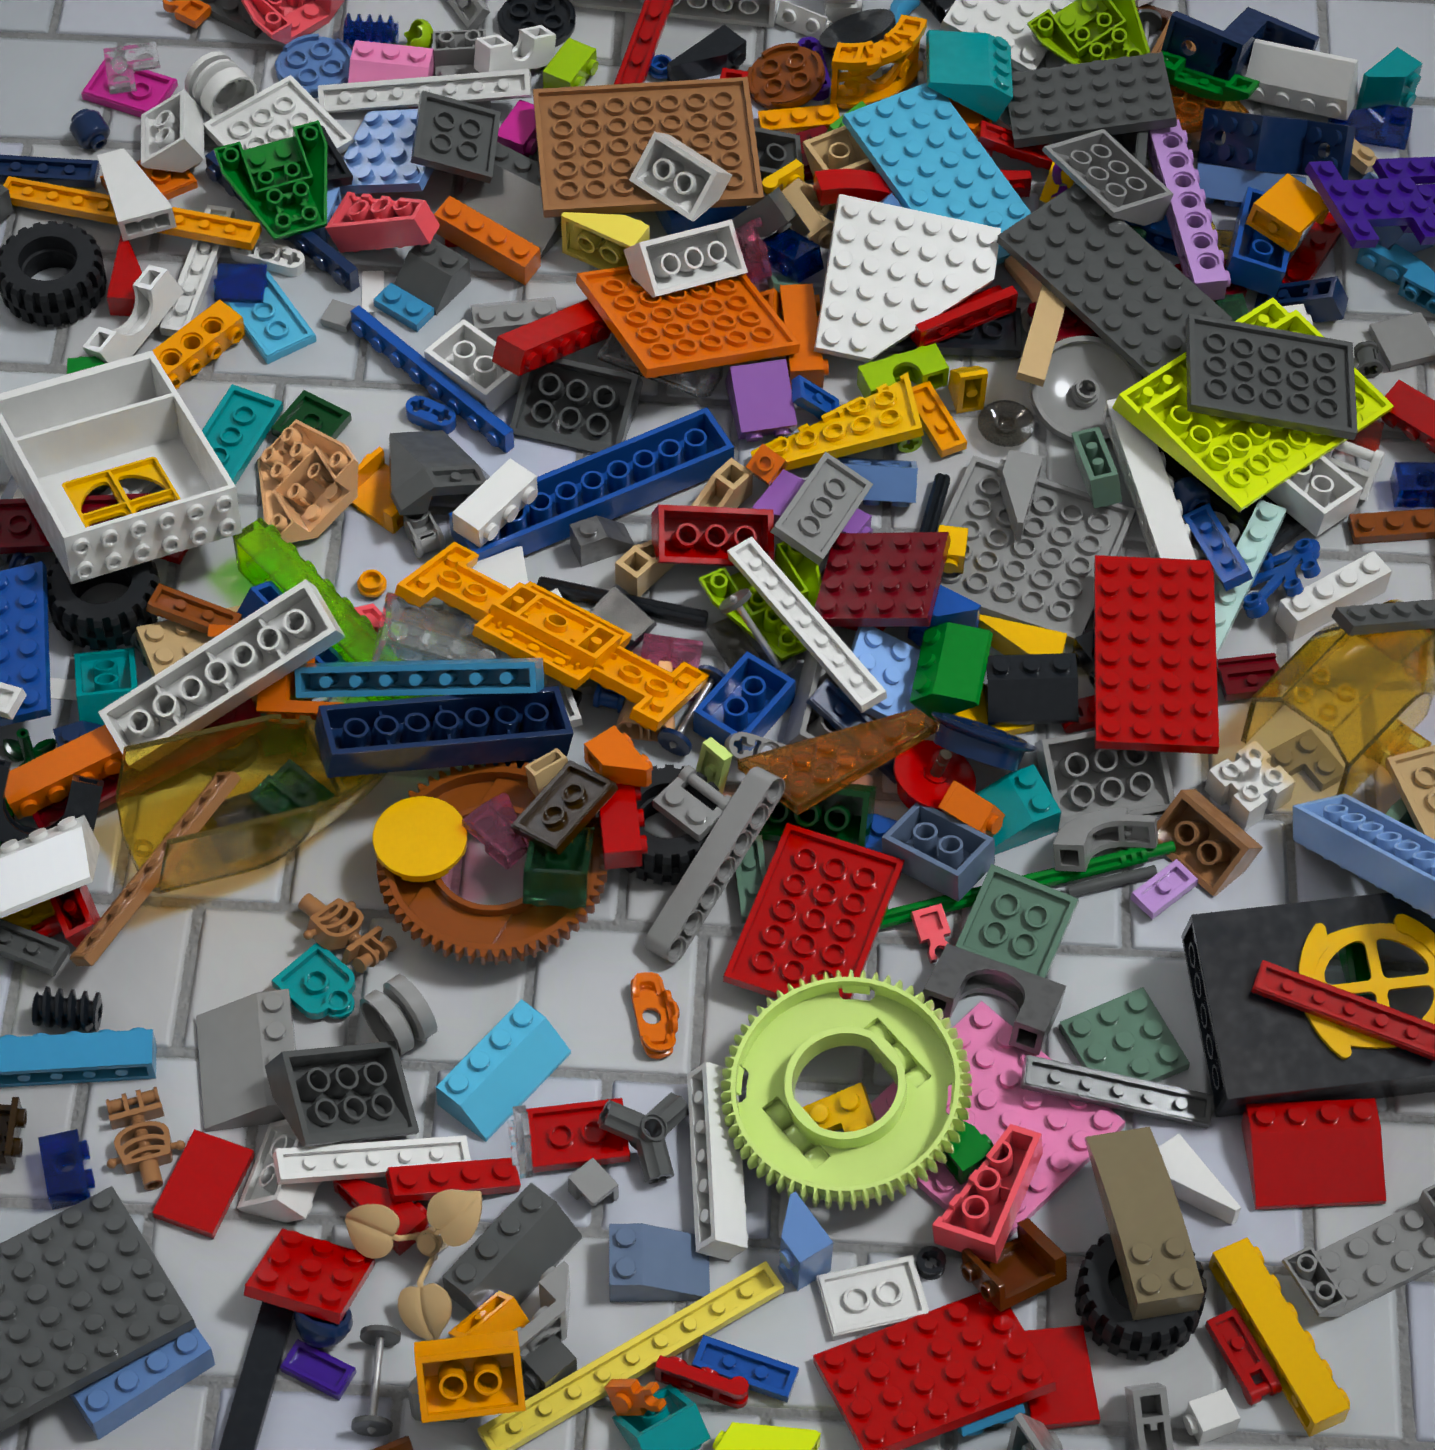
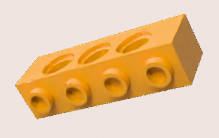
M219 299L152 350L176 390L182 383L198 374L203 367L212 360L219 358L225 350L238 343L245 336L243 317Z

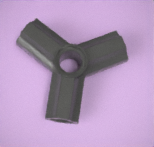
M671 1092L644 1115L609 1100L605 1103L600 1113L598 1124L600 1129L628 1140L630 1145L638 1152L645 1182L649 1184L659 1183L674 1176L665 1137L689 1115L688 1104L681 1096ZM645 1129L649 1131L651 1136L646 1133Z

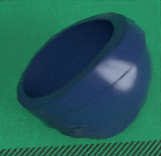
M348 1309L339 1325L294 1311L295 1326L300 1337L305 1343L314 1348H328L340 1343L353 1326L350 1309Z

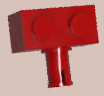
M87 885L51 898L50 901L55 915L36 925H32L31 930L49 938L63 932L65 938L77 948L100 919Z

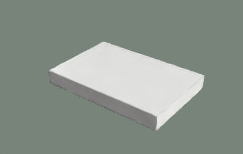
M913 1255L816 1276V1283L832 1341L876 1332L929 1312Z

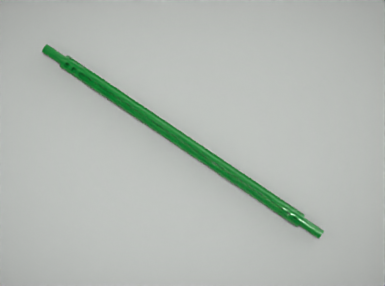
M1173 841L1157 844L1156 848L1134 847L1091 858L1086 872L1056 871L1054 867L1022 876L1051 887L1148 862V859L1175 853L1176 847ZM981 886L971 888L959 902L943 895L887 909L880 929L912 922L910 915L912 911L941 903L945 913L971 907L977 898Z

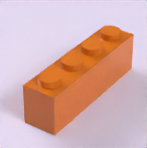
M449 195L434 213L435 218L440 224L436 234L523 285H526L541 267V252L538 246Z
M813 283L780 285L779 308L781 320L800 343L799 353L786 355L791 389V380L798 375L822 388L824 376L829 375L828 359H823L822 354L824 353L814 352L819 320L817 311H820L819 294L814 295Z
M103 725L10 770L5 797L17 819L20 820L69 796L74 774L102 780L110 775L119 773L122 769L130 766V764L126 762L106 725Z

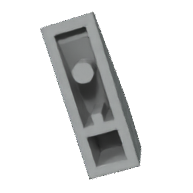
M1009 449L1006 460H1000L997 476L1002 477L1000 490L1014 538L1021 541L1039 481L1043 457Z
M1160 1383L1126 1386L1125 1396L1134 1450H1174L1166 1386Z

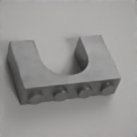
M947 943L924 987L923 994L925 997L924 1003L932 999L935 1006L934 1010L942 1009V1019L947 1017L950 1019L958 1002L966 995L990 993L1004 998L1018 1012L1009 1045L1039 1055L1061 1008L1066 985Z

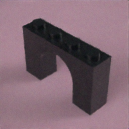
M0 759V841L2 845L12 839L20 841L28 838L30 833L39 828H30L18 823L8 812L5 804V791L11 761ZM74 774L65 812L55 823L43 828L48 830L58 826L57 824L61 820L70 816L78 818L85 815L94 832L104 780Z

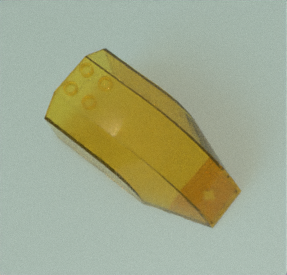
M1393 599L1384 603H1396L1404 601L1400 599ZM1337 623L1322 628L1252 696L1241 741L1246 744L1283 705H1286L1329 735L1346 764L1337 795L1347 794L1351 796L1427 716L1435 696V628L1351 636Z
M269 714L124 747L115 798L123 841L138 872L217 772L235 771L241 778L199 832L167 840L159 883L152 890L162 894L255 871L280 860L357 805L382 781L387 773L327 778L314 731L316 720H312L311 716L300 715L299 719H284L281 717V714Z

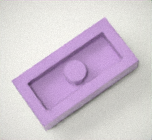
M1176 859L1133 891L1131 900L1151 919H1154L1196 887L1198 878Z

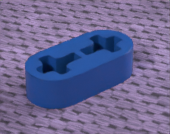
M414 396L406 402L407 419L413 424L430 431L443 430L446 434L455 430L457 426L456 413L449 406L424 396Z

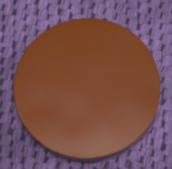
M784 43L768 48L761 53V57L747 70L750 96L757 104L772 110L795 108L809 102L821 90L826 75L821 56L816 51L800 46L799 43Z

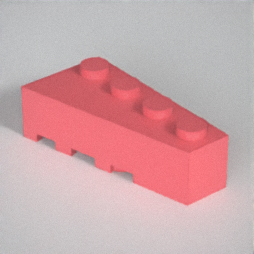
M347 192L325 229L340 253L427 245L433 240L440 224L425 200L400 197L398 200L393 201L390 196L382 195L380 199H375L371 194L363 193L360 197H357L354 192Z
M1013 1124L1008 1126L987 1153L986 1160L978 1170L975 1169L965 1187L959 1194L956 1193L949 1202V1207L941 1217L938 1216L932 1224L935 1244L959 1252L969 1248L978 1258L997 1264L1043 1154L1041 1133Z

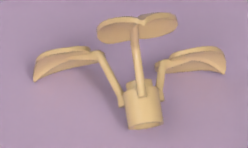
M449 1189L435 1194L430 1199L427 1207V1219L431 1226L421 1233L395 1234L400 1225L399 1217L393 1210L384 1205L365 1204L352 1209L346 1214L345 1223L352 1244L363 1256L371 1259L382 1258L392 1251L393 1240L398 1242L415 1240L418 1250L429 1257L417 1280V1287L408 1286L404 1288L398 1298V1311L402 1321L414 1334L426 1340L440 1339L452 1314V1302L448 1292L443 1287L435 1283H429L424 1286V1280L434 1261L438 1259L437 1253L448 1246H461L473 1237L482 1213L481 1191Z

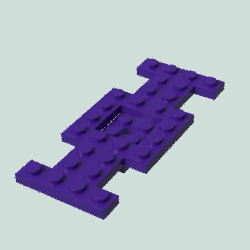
M1435 157L1376 159L1372 168L1379 179L1343 180L1332 161H1315L1307 164L1305 172L1352 249L1375 248L1380 239L1373 227L1399 226L1403 233H1413L1420 245L1435 244Z

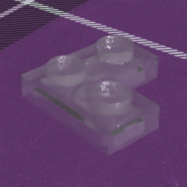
M156 42L103 49L110 94L137 91L134 72L160 68Z
M525 1105L512 1107L513 1120H507L508 1135L511 1142L512 1166H519L520 1179L533 1177L528 1111L526 1112Z

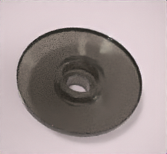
M1000 400L992 402L982 409L978 417V429L981 435L987 441L998 446L1013 447L1023 444L1034 432L1035 420L1032 413L1024 405L1015 401Z

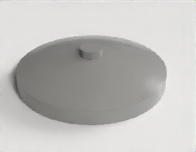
M1074 336L1055 343L1043 387L1031 383L1029 385L1030 400L1042 424L1058 437L1073 443L1071 433L1099 426L1105 442H1108L1111 439L1103 418L1106 401L1116 399L1120 393L1141 381L1142 378L1140 373L1102 338Z

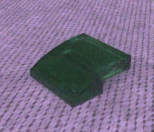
M291 759L273 776L269 774L249 794V798L295 835L315 822L336 802L337 798L334 793Z

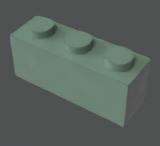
M1100 427L1071 433L1075 461L1094 509L1122 502L1119 474Z

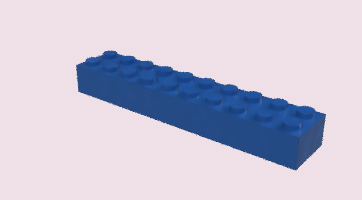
M708 407L538 476V494L536 499L531 504H526L512 522H507L499 530L497 536L491 541L488 540L481 548L453 530L452 512L449 513L450 534L456 543L478 553V561L522 546L525 556L570 537L569 524L596 515L611 520L710 479L712 474L730 458L734 459V446Z

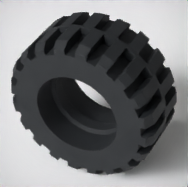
M48 221V224L34 223L33 227L28 229L24 227L18 230L16 236L12 234L6 240V245L3 244L0 248L1 296L10 312L17 318L22 317L24 322L29 324L35 322L41 327H47L50 324H53L54 327L62 326V323L66 322L72 324L77 322L79 317L82 316L84 318L89 315L91 308L95 309L105 294L107 279L100 247L92 235L87 234L85 230L78 226L74 228L70 223L63 222V224H57L56 221ZM59 267L71 270L66 275L54 280L42 281L32 278L38 272L48 268Z
M57 557L55 558L56 564L52 563L47 571L48 607L53 624L57 630L61 631V635L68 641L73 640L77 646L85 648L88 645L91 650L99 651L105 647L108 650L117 649L116 646L122 644L126 647L131 644L130 638L136 631V627L153 624L158 621L157 615L146 612L147 603L160 583L156 564L152 560L75 584H71ZM118 583L128 587V590L121 597L111 602L94 604L80 599L88 589L98 584Z
M665 764V768L657 769V765L653 766L652 784L648 787H641V801H636L637 809L643 808L644 820L655 813H659V811L653 808V799L678 777L684 766L681 769ZM697 772V775L707 782V777ZM713 782L708 783L719 791V788ZM691 785L685 788L686 791L711 810L717 807L716 804ZM639 827L640 835H646L648 854H642V866L624 869L629 873L635 871L636 878L647 881V879L653 880V884L663 885V882H671V885H678L710 832L698 842L688 833L681 837L667 839L653 836L642 827Z
M1109 1233L1104 1234L1098 1239L1097 1245H1091L1086 1252L1085 1260H1082L1074 1294V1297H1076V1314L1082 1316L1080 1324L1083 1325L1085 1332H1093L1092 1340L1098 1346H1101L1103 1343L1109 1346L1107 1352L1115 1356L1118 1355V1352L1127 1354L1126 1359L1136 1361L1138 1356H1145L1146 1361L1157 1359L1158 1353H1162L1164 1357L1173 1354L1176 1345L1183 1347L1189 1341L1190 1335L1194 1334L1204 1308L1207 1283L1206 1279L1202 1277L1204 1270L1201 1262L1196 1261L1204 1289V1296L1199 1310L1133 1321L1131 1311L1123 1307L1110 1291L1109 1283L1120 1276L1121 1273Z

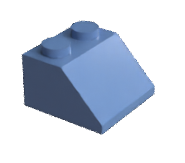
M795 1191L790 1194L781 1235L778 1270L786 1283L792 1282L797 1291L815 1281L817 1275L826 1274L831 1271L833 1241Z

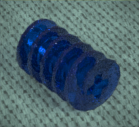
M347 13L344 21L343 41L347 43V40H349L351 47L354 46L355 40L377 43L380 41V43L387 44L391 42V44L398 45L399 22L394 23L392 15H389L387 22L383 21L382 15H378L376 22H373L371 14H368L366 21L362 20L361 14H357L356 20L352 21L351 14Z

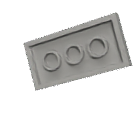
M825 451L770 532L820 565L873 486V483Z

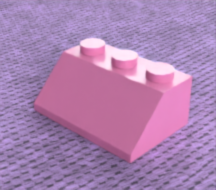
M355 40L350 57L348 83L434 76V49Z

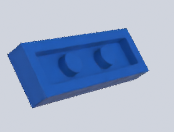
M705 1335L701 1339L692 1362L693 1367L699 1369L701 1367L711 1368L718 1372L719 1376L728 1379L736 1376L744 1377L748 1381L749 1390L788 1403L799 1373V1367Z

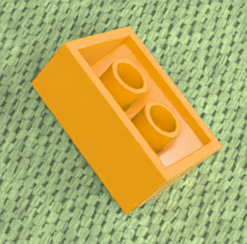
M517 1330L414 1342L422 1423L526 1411Z

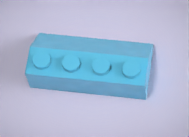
M521 999L436 1086L437 1104L487 1142L571 1054V1050L548 1019Z

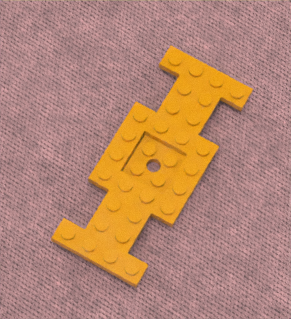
M455 541L396 586L394 594L403 598L408 604L421 607L430 599L436 597L444 601L449 607L457 608L470 615L472 619L479 621L474 625L472 635L482 640L484 644L507 653L511 658H543L544 674L558 680L563 686L577 690L590 678L599 683L603 688L613 690L624 696L628 701L636 703L631 710L629 718L639 723L641 727L654 732L697 694L709 678V674L684 661L674 671L669 672L625 649L630 642L631 633L531 581L527 584L519 582L510 589L472 569L477 564L479 554Z

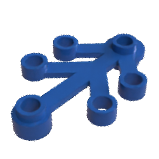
M1303 538L1297 541L1289 551L1276 556H1272L1269 552L1267 553L1260 568V571L1264 572L1257 574L1251 588L1265 581L1268 582L1259 592H1252L1244 598L1243 608L1248 618H1260L1269 611L1266 600L1285 579L1286 582L1283 586L1288 596L1294 597L1303 592L1304 587L1301 580L1297 577L1295 569L1299 564H1301L1300 568L1305 578H1314L1320 574L1321 569L1317 562L1320 556V545L1317 540ZM1286 562V563L1283 564V565H1280V566H1277V567L1273 568L1275 565H1278V564H1281V563Z

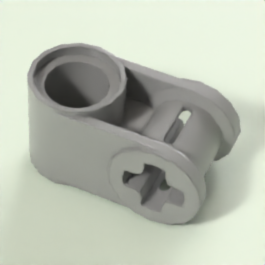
M429 509L427 514L403 515L404 531L418 559L429 551L446 548L443 533L436 524Z

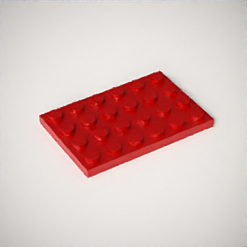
M787 823L723 975V982L778 999L777 990L783 994L788 993V983L794 989L800 987V978L805 984L811 983L812 974L815 975L817 980H823L825 971L829 978H835L836 971L839 970L842 977H848L849 970L851 969L853 970L854 977H860L904 868L905 860ZM839 988V995L843 999L853 998L854 993H843L842 988Z
M980 1292L931 1310L927 1314L915 1316L813 1355L814 1365L860 1450H902L1056 1390L1054 1378L1011 1307L1000 1312L991 1302H987Z

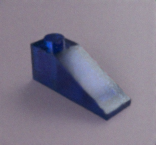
M1389 104L1352 110L1347 121L1328 117L1327 123L1356 127L1354 137L1359 143L1405 150L1411 129L1413 108Z

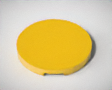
M410 797L394 803L381 814L373 830V847L378 862L382 867H385L406 881L427 882L445 876L459 862L461 857L465 855L467 849V829L462 816L447 802L433 797Z

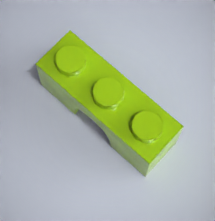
M936 343L920 346L911 351L893 354L890 357L874 362L870 361L858 366L857 386L863 397L866 398L876 393L877 387L885 383L890 386L900 381L899 376L908 372L910 381L916 385L930 381L934 389L947 386L949 366Z

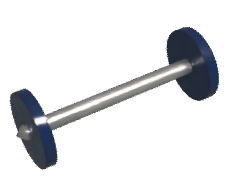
M700 665L698 667L699 670L709 674L708 681L700 691L678 730L671 728L660 730L657 736L658 742L668 752L678 756H686L690 753L692 744L684 733L693 719V711L705 699L708 692L712 691L725 676L716 667L710 665Z

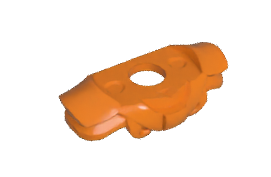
M637 973L631 980V999L640 1041L649 1057L654 1059L665 1058L673 1053V1047L676 1043L675 1034L678 1031L679 1007L672 998L671 991L665 990L663 980L657 973ZM647 1010H653L659 1014L660 1021L656 1024H649L643 1019L642 1014Z

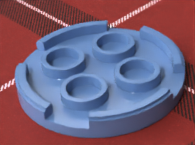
M319 34L297 37L283 46V50L279 54L277 61H275L277 78L281 81L291 75L313 98H318V85L348 83L352 50L339 38L335 40L319 37Z

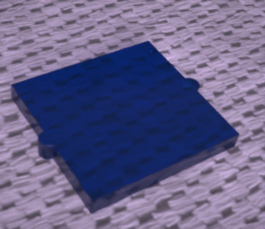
M219 263L217 279H214V286H216L214 301L217 302L220 299L223 302L263 303L265 288L268 287V281L266 280L267 264Z

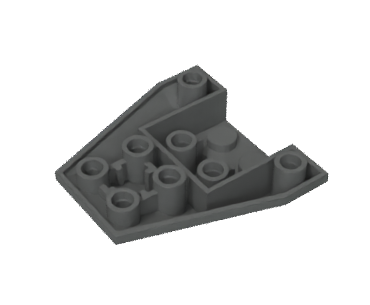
M443 430L390 433L389 435L390 496L400 515L427 514L432 496L472 494L490 477Z

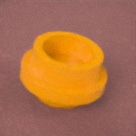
M371 569L361 574L357 581V587L363 596L375 598L385 592L387 582L386 578L379 571Z

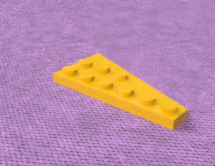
M907 372L899 376L900 381L890 386L885 383L877 387V392L866 398L859 396L821 416L822 420L811 426L806 423L798 427L799 432L787 438L780 436L764 445L787 461L788 465L785 470L788 471L818 463L825 451L833 457L839 458L922 437L924 432L909 374ZM759 447L751 451L752 457L759 449Z

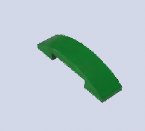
M1161 51L1163 52L1169 83L1197 97L1214 101H1240L1248 99L1259 87L1260 81L1234 74L1227 81L1186 68L1185 57Z

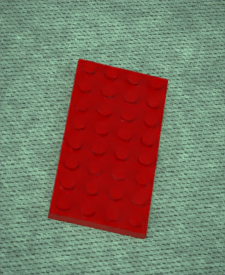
M1095 555V749L1218 754L1219 719L1214 568L1209 560Z

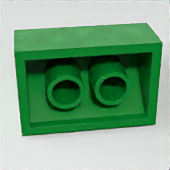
M951 622L926 629L923 635L909 702L931 721L936 720L932 716V712L955 714L979 706L993 633L990 630Z

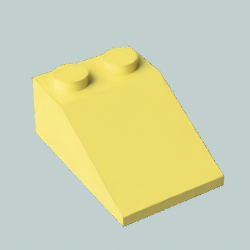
M563 212L561 215L562 253L600 270L628 266L624 249L639 242L650 240V225L627 215Z

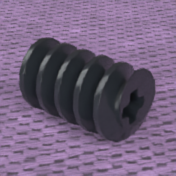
M46 986L42 995L36 992L33 998L32 1023L34 1026H40L44 1021L46 1027L52 1028L57 1024L60 1029H65L69 1024L71 1030L76 1031L82 1026L83 1031L90 1032L94 1027L97 1032L101 1024L103 1012L101 993L96 992L93 1001L89 1000L88 991H83L81 998L77 999L75 989H71L68 997L64 998L62 988H58L56 995L52 996L51 988Z

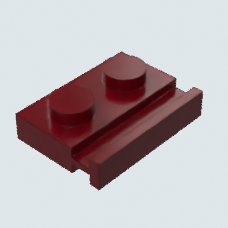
M1275 653L1217 659V670L1225 701L1284 695L1285 685L1279 664L1276 662Z

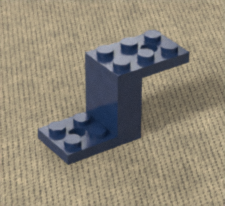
M1247 7L1224 31L1175 11L1171 15L1162 50L1185 57L1186 68L1229 81L1234 74L1246 75L1255 39L1315 51L1320 37L1250 7ZM1186 40L1192 41L1195 44L1196 51H1191L1187 48Z
M1205 108L1197 162L1251 171L1308 176L1305 168L1309 162L1332 161L1343 180H1348L1356 127L1299 118ZM1225 132V134H1226V140H1225V143L1223 144V143H1222V135H1223V133ZM1329 145L1330 154L1327 157L1325 151L1326 147Z

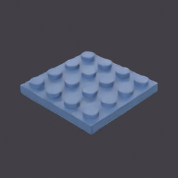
M418 109L367 112L353 138L354 142L349 145L343 156L344 162L353 175L352 185L340 186L341 194H346L347 192L358 194L424 190L434 169L411 163Z

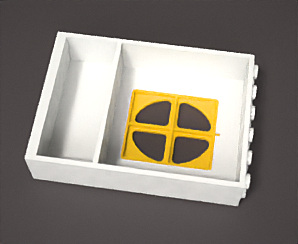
M153 351L0 393V454L71 584L242 533L236 486ZM127 478L143 479L153 482L165 490L130 500L119 481ZM99 486H109L118 504L83 514L81 511L82 505L88 494ZM164 502H170V503H166V504H163V505H160V506H156V507H153V508H150V509H146V510L137 512L138 510H141V509H144V508H147V507H151V506H154V505H158V504H161V503H164ZM117 516H123V517H119V518H116V519H113V520H109V521H106V522H103V523H99V524L90 526L91 524H94V523H97V522H100V521H104V520H107V519H110V518H114V517H117Z

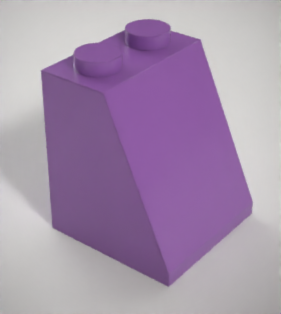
M786 359L731 366L729 368L725 386L738 439L756 442L762 440L763 436L774 435L775 438L790 436L791 432H794L797 427V419Z

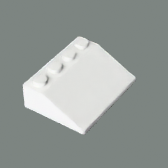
M85 815L75 818V816L67 817L57 824L58 826L48 830L46 828H39L30 833L28 838L20 841L12 839L0 846V919L93 882L100 845Z

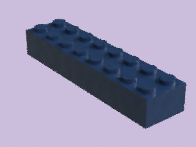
M559 686L544 687V689L537 693L442 695L322 705L318 707L314 728L327 778L533 760L542 757L556 748L567 756L574 734Z

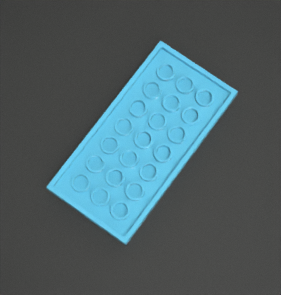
M927 82L843 115V124L902 207L1001 228V233L1031 214V211L982 144L978 142L977 137L950 100L941 93L927 87ZM1000 245L996 265L1003 263L1010 256Z

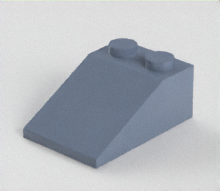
M643 1223L609 1224L610 1302L697 1301L710 1293L709 1256L696 1252L695 1234Z

